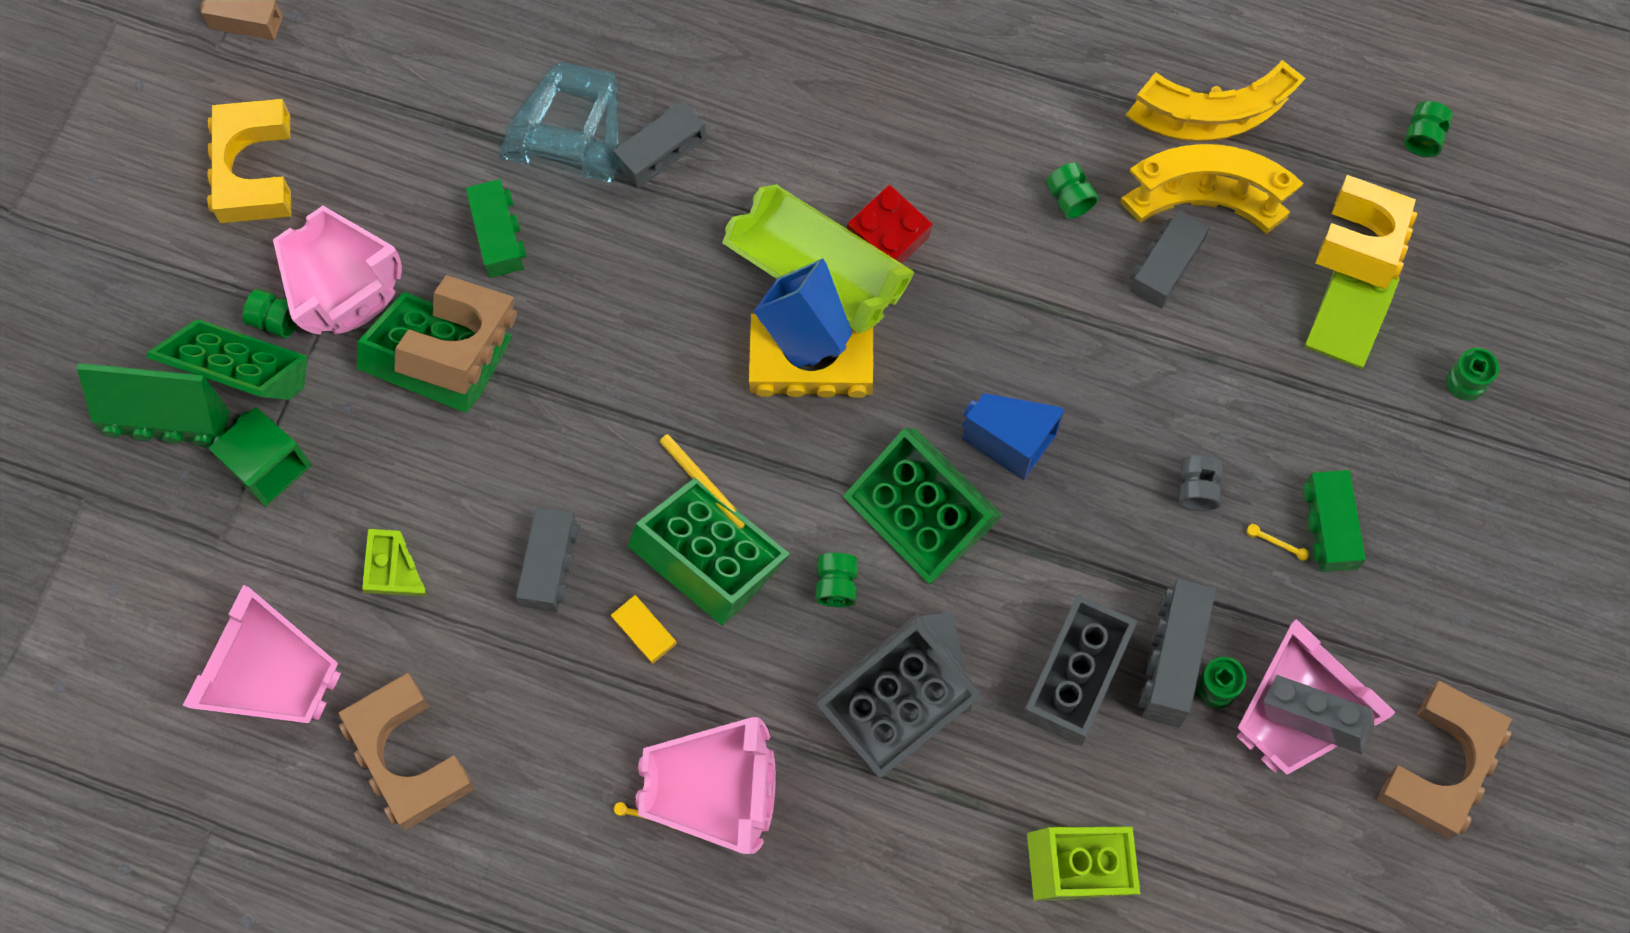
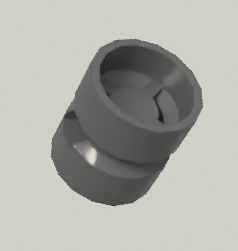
M1202 455L1190 456L1182 460L1180 478L1185 483L1180 486V506L1195 511H1210L1220 507L1221 487L1217 484L1222 481L1223 463L1221 460Z

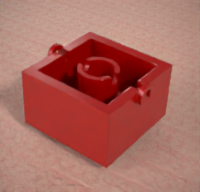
M889 184L848 222L847 229L902 264L929 238L933 223Z

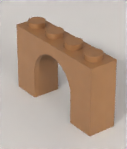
M203 0L200 8L201 15L209 29L275 40L283 18L276 0Z
M446 275L434 292L433 316L463 325L472 330L475 335L465 340L445 341L408 329L395 348V372L466 394L471 384L478 382L483 365L490 363L495 346L502 344L506 329L508 327L512 328L515 323L517 311L513 310L514 297Z
M409 672L339 712L343 723L339 725L341 732L348 742L353 740L358 750L354 752V755L363 770L367 767L369 768L373 776L369 780L373 791L378 798L383 795L389 805L384 808L387 817L393 826L399 824L404 830H408L475 790L469 776L455 755L428 771L413 777L398 776L387 769L384 761V746L390 733L403 722L429 708L426 699Z
M1438 681L1429 689L1417 716L1451 734L1460 743L1466 757V769L1463 778L1456 785L1441 786L1433 784L1398 765L1389 772L1376 801L1449 840L1459 833L1464 834L1472 819L1468 813L1472 804L1476 806L1484 794L1485 788L1481 785L1485 776L1490 777L1498 764V759L1494 757L1498 748H1504L1511 736V731L1508 730L1512 719Z

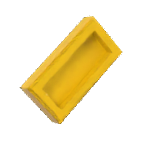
M636 595L611 614V618L652 665L677 644L676 640Z

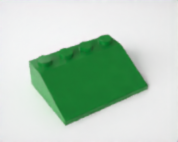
M403 292L358 340L357 369L467 413L482 395L511 341L512 334L505 332L502 344L495 346L490 363L483 365L478 382L471 384L466 394L395 372V348L408 329L445 341H460L475 335L472 330L463 325L433 316L432 302Z
M199 319L194 320L149 350L146 356L148 359L195 375H203L207 379L260 397L290 400L304 389L308 360L306 355Z
M78 363L77 372L91 422L104 436L120 438L121 435H126L140 441H150L151 438H156L170 444H180L181 441H186L200 447H210L219 434L226 432L230 410L203 375Z
M904 428L843 496L928 584H932L1003 516L917 429Z
M693 478L635 524L627 547L723 626L750 601L788 559L790 553L736 509V512L728 508L696 478ZM716 503L726 508L739 520H741L745 524L744 527L740 529L716 505Z

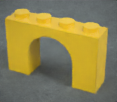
M283 99L212 105V117L208 118V128L212 135V143H208V155L212 161V168L208 169V181L212 187V195H208L207 198L209 211L215 214L220 223L291 217V190L283 176L243 179L232 174L233 162L238 153L245 147L257 142L290 139V113Z
M1347 175L1331 214L1361 224L1371 229L1379 237L1363 235L1331 223L1320 247L1315 264L1387 289L1391 279H1398L1404 265L1402 261L1408 250L1407 244L1413 232L1412 226L1417 217V212L1413 211L1416 199Z
M751 314L750 393H756V395L761 397H770L774 394H787L790 397L817 394L820 397L829 398L836 394H844L853 398H862L866 395H872L873 327L863 333H858L851 328L853 334L845 344L846 349L838 356L834 363L821 370L807 371L795 367L786 359L782 350L757 315Z

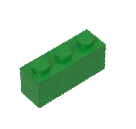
M501 179L466 187L484 265L489 278L524 270L522 259L527 258L523 240L517 241L515 233L521 231L516 214H510L509 207L514 206L510 188L504 190Z
M1350 470L1313 472L1306 483L1303 484L1302 493L1304 501L1309 502L1310 513L1308 514L1307 523L1309 531L1314 532L1315 543L1312 548L1314 561L1319 562L1320 572L1358 570L1366 561Z

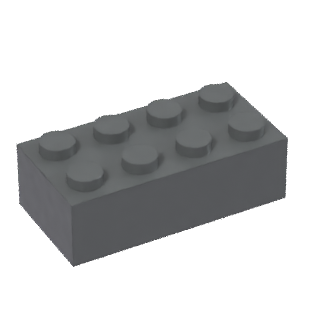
M1181 579L1176 580L1173 588L1167 587L1165 596L1161 598L1158 615L1163 616V618H1160L1158 627H1155L1151 645L1156 646V649H1153L1145 668L1144 676L1150 678L1149 680L1147 679L1145 687H1142L1138 700V707L1143 708L1141 718L1179 728L1190 714L1216 588Z
M1077 594L1022 718L1082 746L1138 621Z

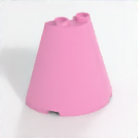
M321 206L306 217V224L301 229L294 230L289 228L273 239L291 318L299 327L314 334H321L322 331H332L334 334H340L369 322L388 305L395 294L393 287L396 280L401 279V260L394 246L325 206Z
M243 585L228 614L230 619L202 675L197 676L183 706L193 709L310 723L312 718L319 720L327 704L322 701V698L327 689L334 690L341 675L340 672L336 671L338 663L252 589Z
M1297 619L1291 623L1238 726L1241 732L1237 735L1250 750L1256 746L1265 754L1261 760L1274 773L1281 769L1286 775L1338 746L1267 720L1263 702L1276 675L1373 709L1375 726L1392 717L1395 713L1372 689L1365 687L1320 645L1321 642Z
M751 717L643 748V757L639 760L638 771L639 775L644 777L643 790H638L636 794L638 815L743 854L756 853L764 843L763 839L760 838L762 831H769L775 800L774 751L769 750L766 746L765 740L770 739V734L765 723L759 717Z

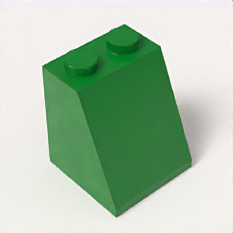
M256 406L251 411L243 413L238 418L237 423L227 432L219 434L208 448L265 508L312 466L299 445Z

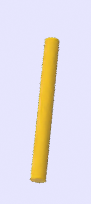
M669 434L662 437L659 443L692 479L696 478L723 504L736 512L729 500ZM716 503V505L740 529L744 527L745 524L741 520H739L726 508Z

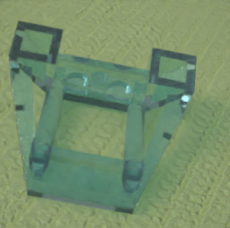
M559 62L551 69L515 116L507 130L499 157L528 164L530 156L533 154L580 164L585 177L612 182L617 169L613 150L619 144L615 73ZM557 91L597 99L582 132L541 124ZM607 106L605 144L594 138L593 135Z

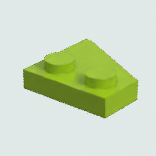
M368 529L363 593L425 597L424 584L421 582L401 531Z

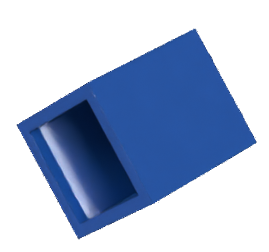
M823 258L777 278L754 310V313L790 363L797 368L806 364L813 366L829 355L831 357L838 356L846 349L845 344L853 334L827 263Z
M984 393L978 402L972 400L963 414L966 418L961 426L964 428L962 440L1024 480L1058 434L1065 410L1058 406Z

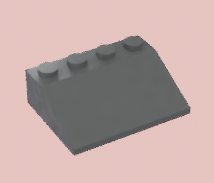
M917 613L823 690L817 697L816 705L875 774L882 778L982 695L939 637Z

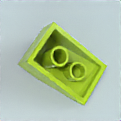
M1333 271L1304 347L1356 368L1363 369L1391 304L1400 277L1397 280L1391 279L1387 289H1383L1343 273Z
M1048 827L1027 833L1034 901L1072 900L1140 894L1133 827Z

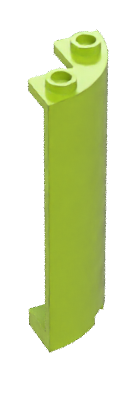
M777 184L759 188L753 197V206L750 213L732 217L726 225V234L722 242L776 279L823 258L827 263L850 328L858 333L871 329L884 318L883 310L890 303L895 306L914 274V271Z

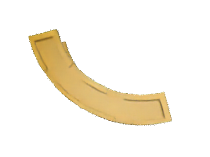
M1281 60L1272 71L1256 82H1253L1250 86L1236 91L1234 89L1209 92L1207 94L1193 92L1191 89L1177 85L1155 72L1135 97L1137 101L1125 116L1151 132L1173 139L1195 142L1226 139L1249 131L1269 119L1289 99L1288 97L1306 78Z
M1218 144L1186 145L1157 153L1130 168L1129 172L1141 183V186L1123 196L1120 203L1139 223L1159 212L1174 208V205L1191 203V205L1216 208L1217 205L1235 210V214L1249 220L1267 234L1288 218L1290 211L1281 203L1300 189L1304 183L1278 163L1248 150ZM1224 176H1230V177H1233V178H1237V179H1239V180L1232 179V178H1228V177H1224Z

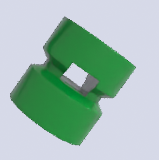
M1436 101L1418 103L1410 121L1412 124L1409 125L1403 141L1405 148L1421 157H1435L1439 155L1453 119V112L1450 108Z
M1077 162L1059 167L1048 176L1045 182L1052 196L1059 197L1058 206L1067 219L1078 218L1086 214L1099 202L1098 194L1090 183H1086L1087 176Z
M258 288L250 293L243 308V323L246 326L261 331L266 329L269 334L281 338H289L295 331L297 324L291 318L287 298L277 299L274 293Z
M1475 347L1468 349L1460 356L1447 375L1446 384L1449 391L1460 400L1472 401L1478 399L1496 379L1499 373L1498 360L1490 351L1484 348Z
M825 553L819 555L817 560V576L822 580L816 583L815 602L827 607L842 608L854 606L857 600V586L854 585L853 580L858 578V558L846 553Z
M1226 656L1217 657L1210 661L1198 677L1196 683L1197 695L1201 702L1215 709L1231 705L1245 687L1247 678L1244 668L1235 659Z

